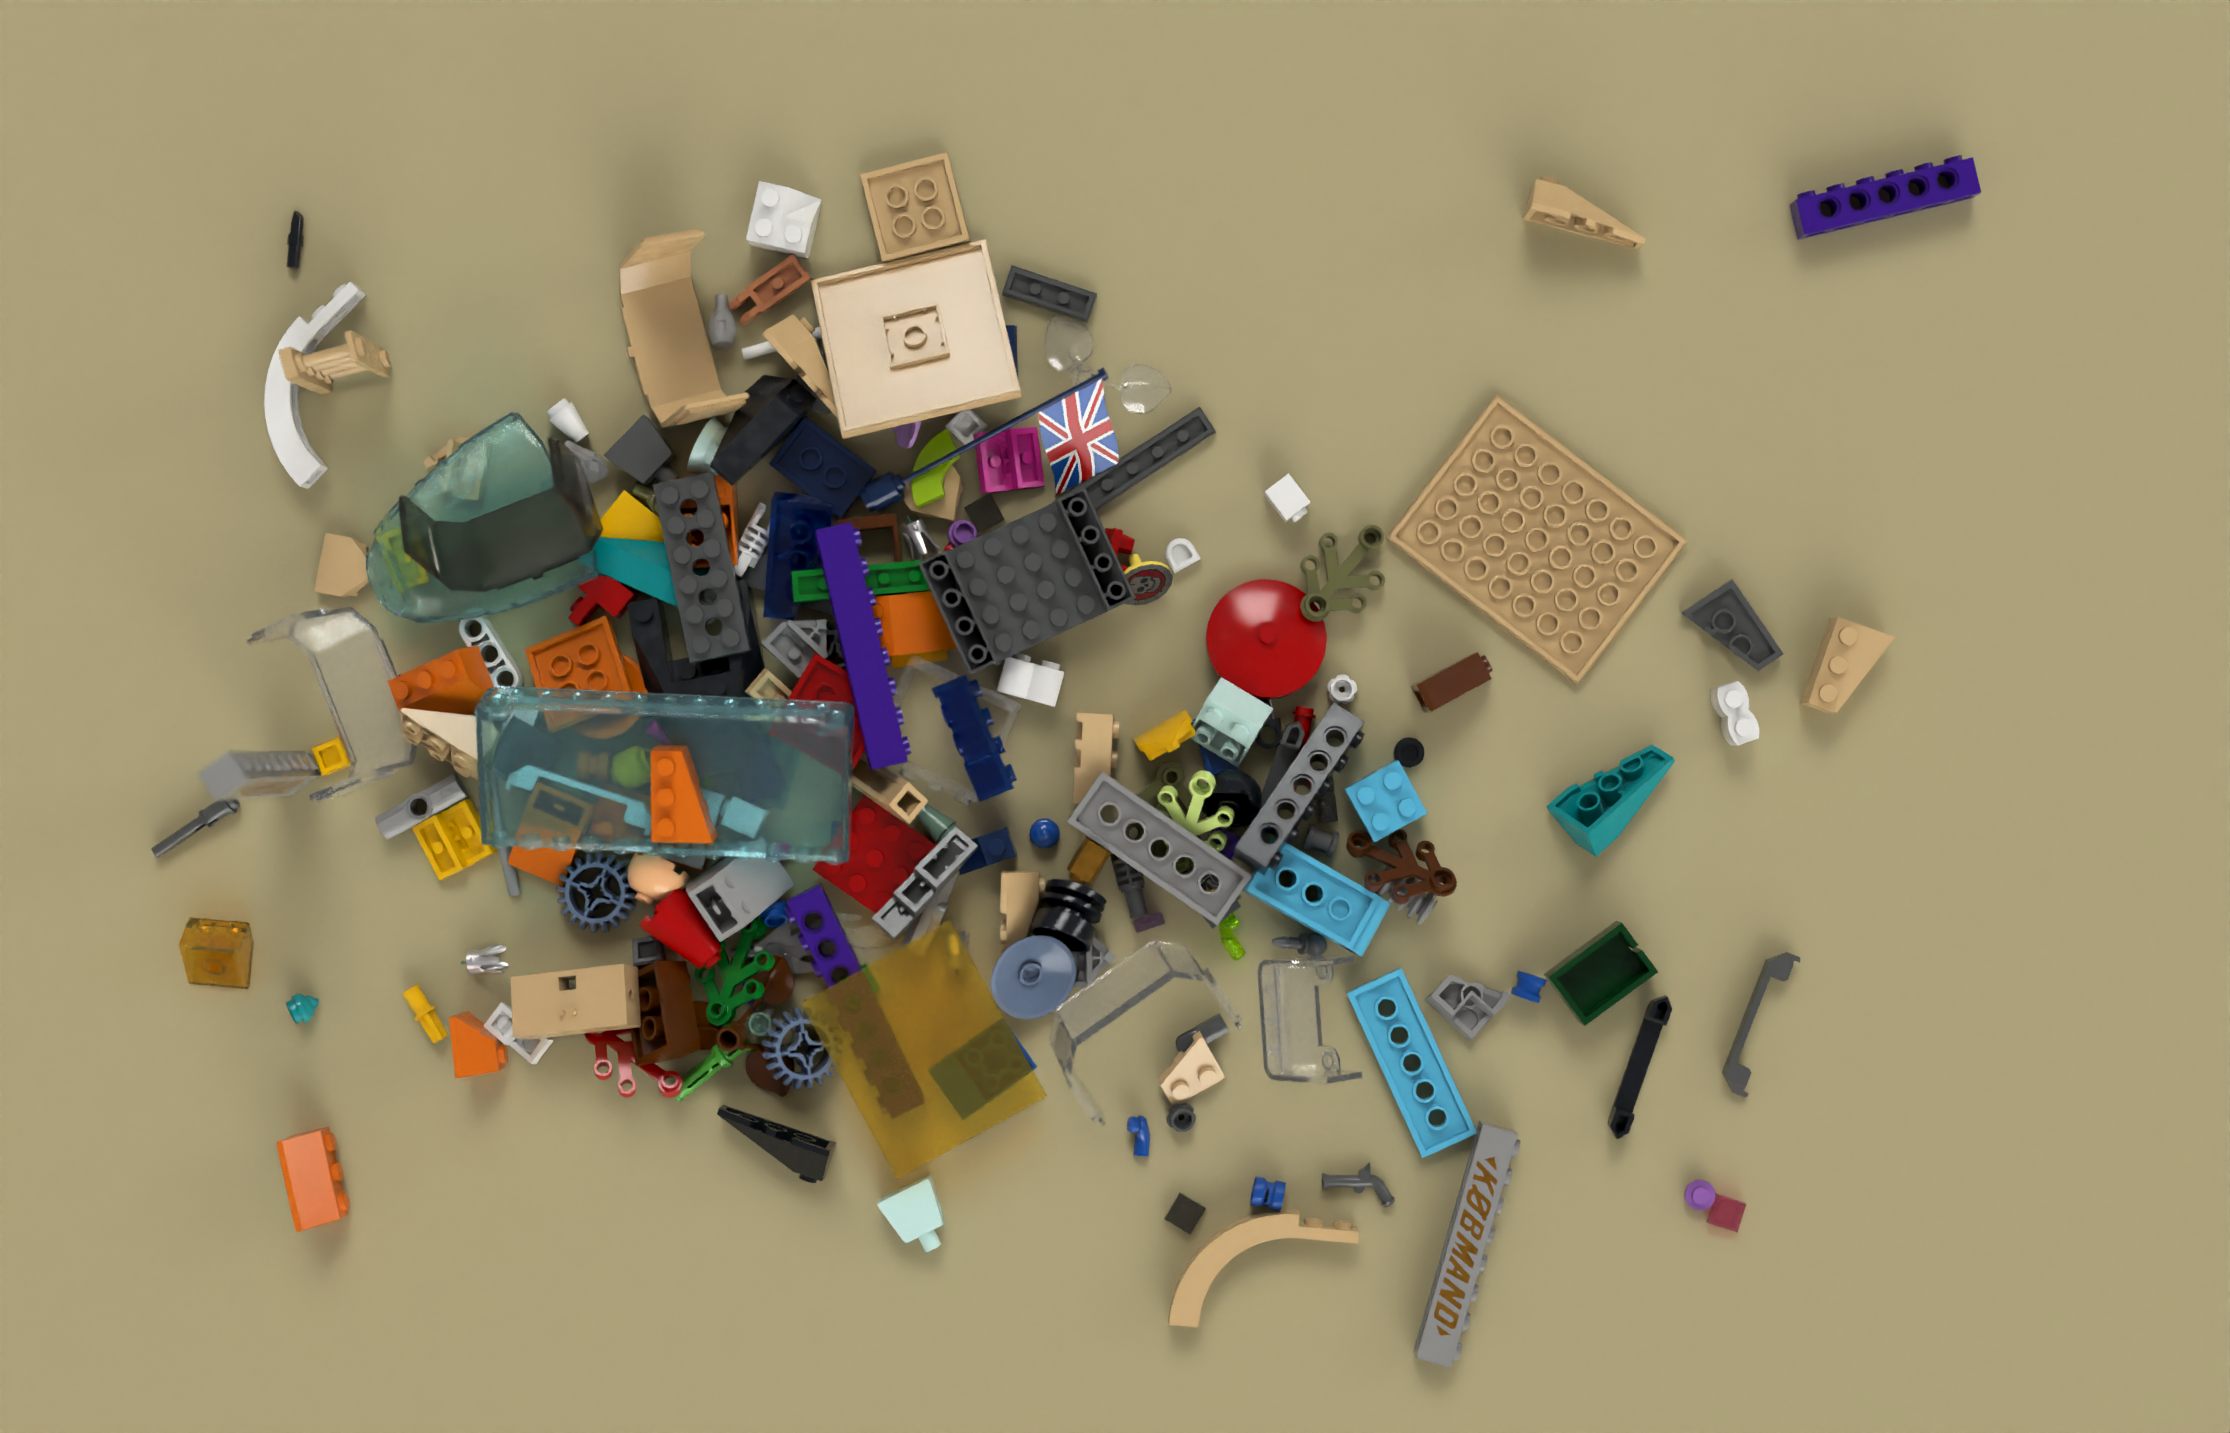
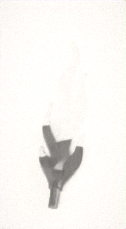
M836 913L840 922H854L863 918L862 914ZM822 917L809 926L812 928L820 927L823 923ZM950 920L941 924L934 936L947 931L954 925L955 921ZM788 921L785 925L776 928L762 941L754 943L750 947L746 958H754L759 951H766L772 955H782L786 959L792 973L802 974L814 971L811 965L812 961L801 959L805 955L812 954L810 949L805 951L799 941L798 935L802 932L791 935V932L798 926L797 922L792 924ZM876 924L858 928L843 927L860 964L870 963L895 952L905 950L901 948L903 942L887 944L881 947L869 945L875 940L888 936ZM909 926L905 929V931H904L901 935H906ZM823 940L819 943V949L825 955H831L836 951L835 944L830 940ZM736 948L730 949L731 961L734 957Z

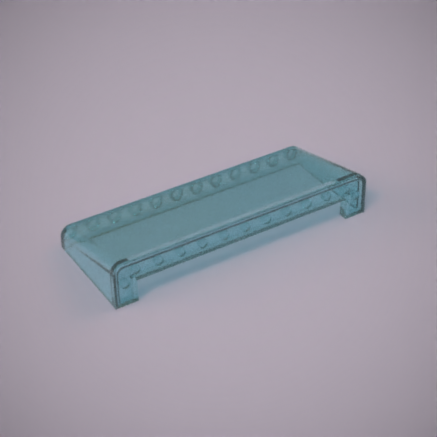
M497 686L489 688L475 707L482 845H492L494 848L522 846V848L527 850H534L539 847L552 848L555 851L583 849L584 852L588 853L600 850L613 851L616 854L643 852L649 856L661 853L674 854L677 857L704 855L710 859L720 858L721 856L735 857L738 860L765 858L767 861L772 862L791 859L799 863L826 861L828 864L833 865L849 862L854 744V706L852 704L830 701ZM656 745L688 746L700 781L699 785L704 800H706L709 808V815L718 834L713 843L651 842V750Z

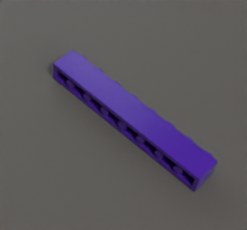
M852 522L817 529L814 531V537L869 770L908 762L906 755L911 754L910 744L907 736L902 737L899 726L904 724L901 708L895 707L893 695H897L894 678H888L885 667L890 665L889 655L886 647L881 648L878 637L883 635L880 618H874L871 606L876 605V600L872 587L867 588L864 576L869 575L866 559L860 558L857 548L862 546L859 529H853Z

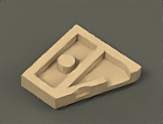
M1200 1031L1192 1036L1194 1042L1185 1053L1180 1051L1174 1058L1173 1064L1166 1068L1158 1078L1172 1106L1185 1101L1226 1078Z

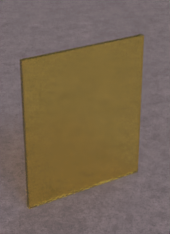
M951 920L944 922L938 928L810 999H805L801 1003L897 1179L903 1178L913 1170L1047 1097Z

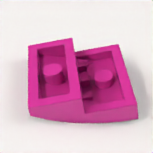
M1037 427L1008 429L975 446L981 494L1045 486ZM988 432L973 434L974 440Z

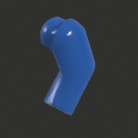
M1140 1115L1138 1117L1131 1116L1127 1120V1130L1131 1133L1135 1132L1133 1155L1148 1156L1150 1130L1147 1120Z

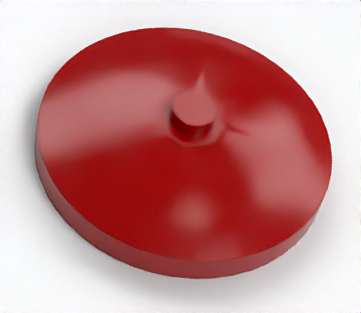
M1270 579L1249 581L1225 594L1211 613L1205 638L1209 661L1219 678L1222 677L1255 698L1264 700L1282 698L1303 688L1318 671L1325 655L1327 643L1324 620L1310 621L1301 612V600L1306 594L1291 584ZM1310 603L1311 610L1318 612L1319 609L1315 603Z

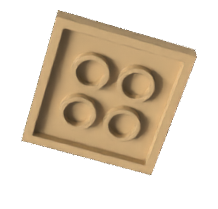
M947 152L860 174L883 263L970 241Z

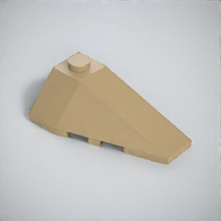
M1541 177V180L1535 179L1533 182L1523 220L1635 249H1640L1644 245L1646 238L1572 190L1558 185V180Z
M794 314L767 329L763 336L838 418L828 366L816 339L811 335L815 329L804 317L798 320Z
M1004 870L1001 872L1000 913L1003 914V920H1001L1000 929L1002 944L1000 956L1008 947L1026 938L1039 903V896L1045 894V878H1040V871Z

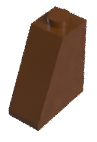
M1476 652L1417 682L1411 688L1424 713L1432 712L1491 680L1492 678L1489 673L1493 669L1486 656L1480 657L1479 653Z

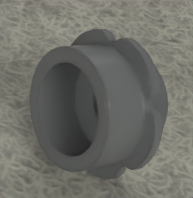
M1187 1103L1173 1105L1169 1109V1115L1166 1118L1168 1125L1177 1132L1190 1130L1196 1121L1193 1107ZM1179 1115H1184L1183 1119H1179L1178 1117Z

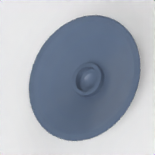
M1044 935L1026 937L1012 944L997 960L991 976V992L998 1007L1006 1014L1019 1019H1035L1053 1012L1067 999L1074 986L1076 963L1073 954L1060 940Z

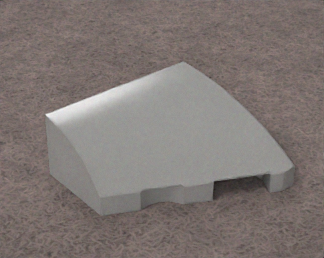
M1449 974L1428 995L1425 1001L1470 1041L1489 1019L1495 1016L1511 995L1505 991L1498 992L1485 988V985L1476 982H1466L1460 977Z

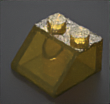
M189 917L179 942L188 983L249 989L254 946L250 924L240 921Z

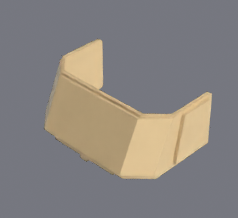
M700 229L643 238L619 264V290L623 306L620 310L630 347L626 348L628 357L634 358L643 396H647L649 407L662 428L733 413L745 405L746 399L749 398L748 392L725 396L720 387L691 279V250L706 236L705 231H700Z

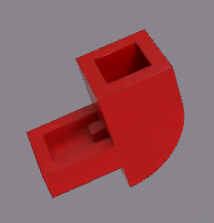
M607 576L591 577L578 586L587 595L584 598L580 596L569 609L572 613L568 619L577 626L584 625L599 606L604 608L613 617L620 619L628 610L627 603L634 602L639 595L624 583Z

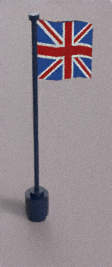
M1105 368L1099 369V373L904 478L899 474L894 475L889 471L865 484V488L860 490L863 503L870 512L883 510L905 498L903 491L907 490V482L1038 413L1042 443L1054 474L1055 496L1118 463L1119 453L1117 439L1105 405L1103 381L1109 378Z

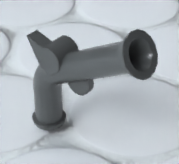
M1370 1162L1358 1171V1175H1327L1322 1173V1190L1333 1187H1353L1356 1193H1362L1365 1187H1372L1380 1198L1382 1206L1389 1207L1395 1202V1198L1392 1197L1382 1179L1371 1175Z

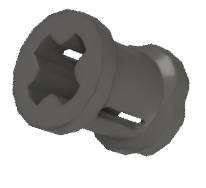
M1310 824L1302 849L1308 850L1310 848L1326 853L1328 858H1332L1339 839V833L1334 832L1331 834L1316 829L1315 825Z

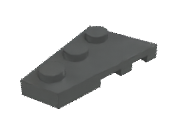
M1733 579L1681 612L1757 671L1783 655V652Z

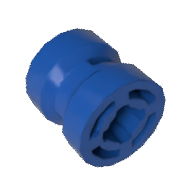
M1256 1176L1252 1188L1250 1206L1261 1207L1264 1205L1268 1206L1270 1210L1280 1212L1286 1182L1276 1180L1272 1183L1267 1182L1263 1177Z

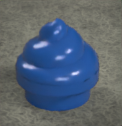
M1039 819L1030 828L1031 841L1039 848L1054 846L1060 836L1058 825L1051 819Z
M777 899L760 914L766 926L776 928L788 922V916L784 909L788 905L784 900Z

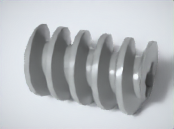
M1387 866L1383 871L1389 870V869H1393V868L1390 867V866ZM1411 877L1407 880L1402 879L1382 884L1378 895L1381 897L1387 892L1390 893L1387 902L1391 904L1394 902L1391 894L1396 884L1404 883L1409 885L1416 883L1418 879ZM1397 892L1399 895H1405L1403 892ZM1428 892L1427 894L1410 896L1407 903L1398 904L1397 910L1401 911L1408 907V918L1418 914L1419 917L1416 924L1419 926L1438 902V900L1435 901L1437 895Z

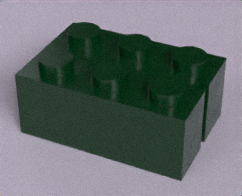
M1615 921L1544 973V976L1578 1022L1586 1026L1658 973V971L1643 950L1635 948L1638 944L1623 923Z

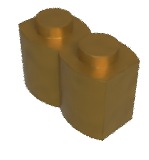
M1086 836L1067 867V870L1071 872L1069 878L1084 886L1086 882L1093 884L1111 852Z

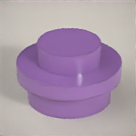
M958 520L949 527L947 537L953 547H957L977 538V530L971 522Z
M1694 1180L1685 1189V1200L1695 1210H1706L1715 1201V1190L1705 1180Z

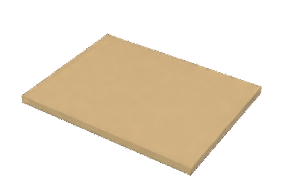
M1498 395L1489 403L1386 537L1387 540L1575 684H1578L1688 542Z

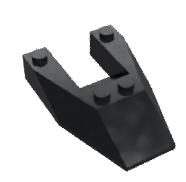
M746 579L737 581L751 651L691 664L689 657L673 660L665 609L658 598L627 603L631 631L644 685L648 691V699L673 745L688 746L698 778L752 767L761 706L745 690L763 671L765 662L753 592Z

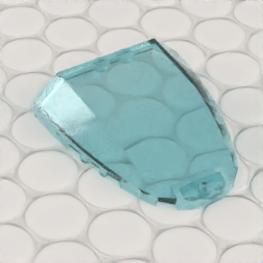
M515 412L509 413L458 446L459 449L447 459L438 462L435 465L436 468L424 479L417 481L411 492L404 499L399 500L379 523L373 533L375 537L371 551L366 555L367 576L377 599L395 616H401L416 623L459 621L515 610L554 597L598 577L594 545L543 441L522 416Z

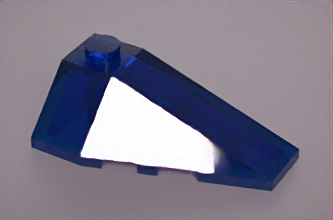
M774 492L771 499L763 617L794 620L801 602H794L791 571L816 569L820 558L814 531L831 527L833 504L805 494Z

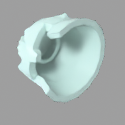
M715 417L710 419L705 425L693 447L687 465L688 472L701 474L713 472L715 476L719 475L710 467V464L727 428Z

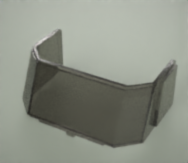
M553 436L547 438L554 482L553 488L466 522L434 521L405 495L399 496L398 503L404 552L451 591L488 592L496 588L498 590L531 577L534 580L544 577V572L578 560L579 556L591 552L603 531V526L580 459L560 439L556 440Z

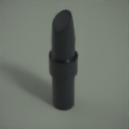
M297 211L293 213L287 245H289L287 268L299 269L300 253L304 239L302 235L304 217Z

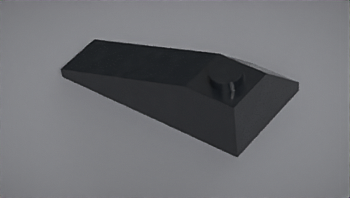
M763 375L745 391V393L748 392L749 398L746 399L745 405L735 411L710 464V467L731 486L750 471L798 426L804 416L807 417L817 398L795 379Z
M722 1105L718 1109L717 1115L790 1170L800 1174V1179L816 1183L817 1180L823 1181L836 1142L726 1105Z

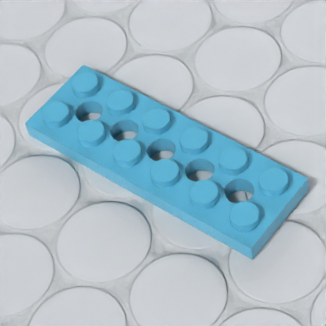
M1400 967L1346 992L1421 1157H1427L1477 1134L1402 968ZM1384 999L1392 1000L1395 1005L1394 1012L1389 1016H1382L1378 1012V1005ZM1403 1027L1406 1029L1407 1038L1403 1043L1398 1044L1391 1040L1390 1035L1394 1028ZM1415 1054L1419 1057L1420 1065L1416 1070L1408 1071L1404 1068L1403 1060L1407 1055ZM1421 1082H1429L1432 1085V1094L1427 1098H1420L1416 1094V1087ZM1435 1109H1440L1445 1113L1444 1122L1438 1126L1430 1124L1428 1120L1430 1112Z

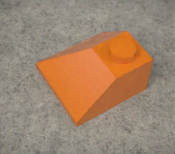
M469 1011L449 1017L455 1078L491 1073L505 1068V1063L508 1062L507 1046L503 1045L500 1040L484 1027L482 1021Z

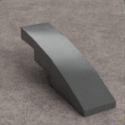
M955 826L914 868V872L894 891L893 897L872 917V922L895 941L954 877L978 848V845Z

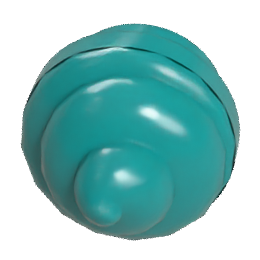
M302 994L291 996L292 1000L285 1004L296 1024L302 1021L304 1023L309 1022L315 1013V1008L319 1004V999Z

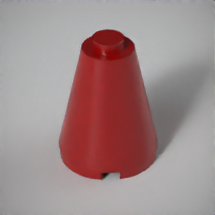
M686 886L683 891L680 888L676 889L654 908L653 914L655 916L650 919L647 915L639 925L645 932L699 969L704 966L710 969L722 958L719 954L722 947L687 894Z

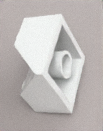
M759 181L746 241L753 247L789 255L794 253L795 256L809 259L822 200L789 187Z

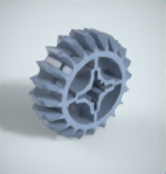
M601 851L598 852L595 861L593 853L589 852L585 856L586 863L579 856L574 859L577 868L574 865L566 867V870L571 874L570 876L562 874L559 876V879L565 882L566 886L556 887V891L565 892V897L558 898L557 903H567L568 907L564 908L561 913L563 915L570 912L573 913L569 919L570 924H574L581 919L579 924L580 930H585L590 923L591 933L598 931L599 924L603 932H608L610 930L609 921L613 927L618 928L621 926L618 916L625 921L630 918L624 909L635 910L636 905L629 902V898L636 899L637 892H630L631 887L627 879L628 871L624 873L622 871L626 866L624 860L615 866L616 855L611 854L607 861H605V853ZM592 867L603 868L601 874L597 875L594 882L579 879L582 873ZM611 873L619 883L620 896L610 888ZM600 885L603 888L600 891H604V895L607 897L602 896L595 899L590 888ZM575 888L585 896V911L576 900ZM602 902L617 905L614 911L605 917L593 916L595 910L598 909Z
M805 1007L803 1015L800 1008H793V1018L788 1012H782L784 1022L782 1023L774 1018L772 1023L777 1027L776 1030L766 1029V1033L772 1036L771 1041H762L763 1046L770 1047L769 1051L762 1053V1057L766 1059L772 1058L765 1065L766 1069L772 1070L776 1068L772 1077L779 1079L783 1076L782 1084L788 1086L793 1080V1088L800 1089L802 1082H804L806 1088H812L813 1078L817 1084H823L821 1074L824 1073V1075L832 1077L833 1073L828 1068L830 1065L839 1067L840 1063L833 1059L835 1055H843L842 1050L835 1049V1045L842 1044L843 1039L833 1038L840 1031L839 1027L829 1028L833 1019L826 1017L822 1020L823 1012L817 1010L812 1016L813 1012L810 1007ZM804 1024H813L817 1027L823 1039H810L808 1032L804 1030ZM794 1027L795 1029L792 1030V1040L781 1047L783 1037ZM801 1041L812 1045L808 1046L807 1051L804 1050L805 1054L793 1051L797 1050L798 1045L801 1046L799 1044ZM824 1050L819 1063L811 1069L814 1055ZM781 1057H795L798 1065L801 1066V1072L790 1071L783 1063Z

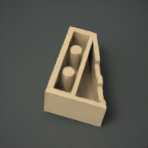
M1840 617L1829 618L1800 704L1826 713H1837L1895 637Z

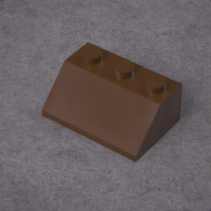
M655 961L638 970L641 1027L630 1028L636 1066L682 1058L701 1049L687 962Z

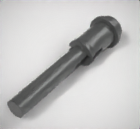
M238 799L217 800L199 811V816L155 845L152 848L153 854L159 858L205 826L212 827L230 813H237V808L240 807Z

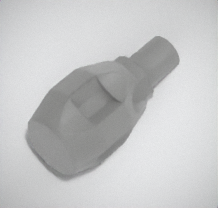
M717 294L715 295L716 308L713 310L714 314H712L709 321V335L715 348L727 349L731 348L736 340V324L728 308L727 295Z

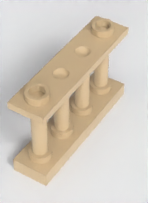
M351 330L344 332L347 344L308 355L292 347L278 350L286 380L320 395L333 392L330 383H333L334 379L370 370L384 378L389 377L388 368L391 367V359L386 349L383 350L381 346Z

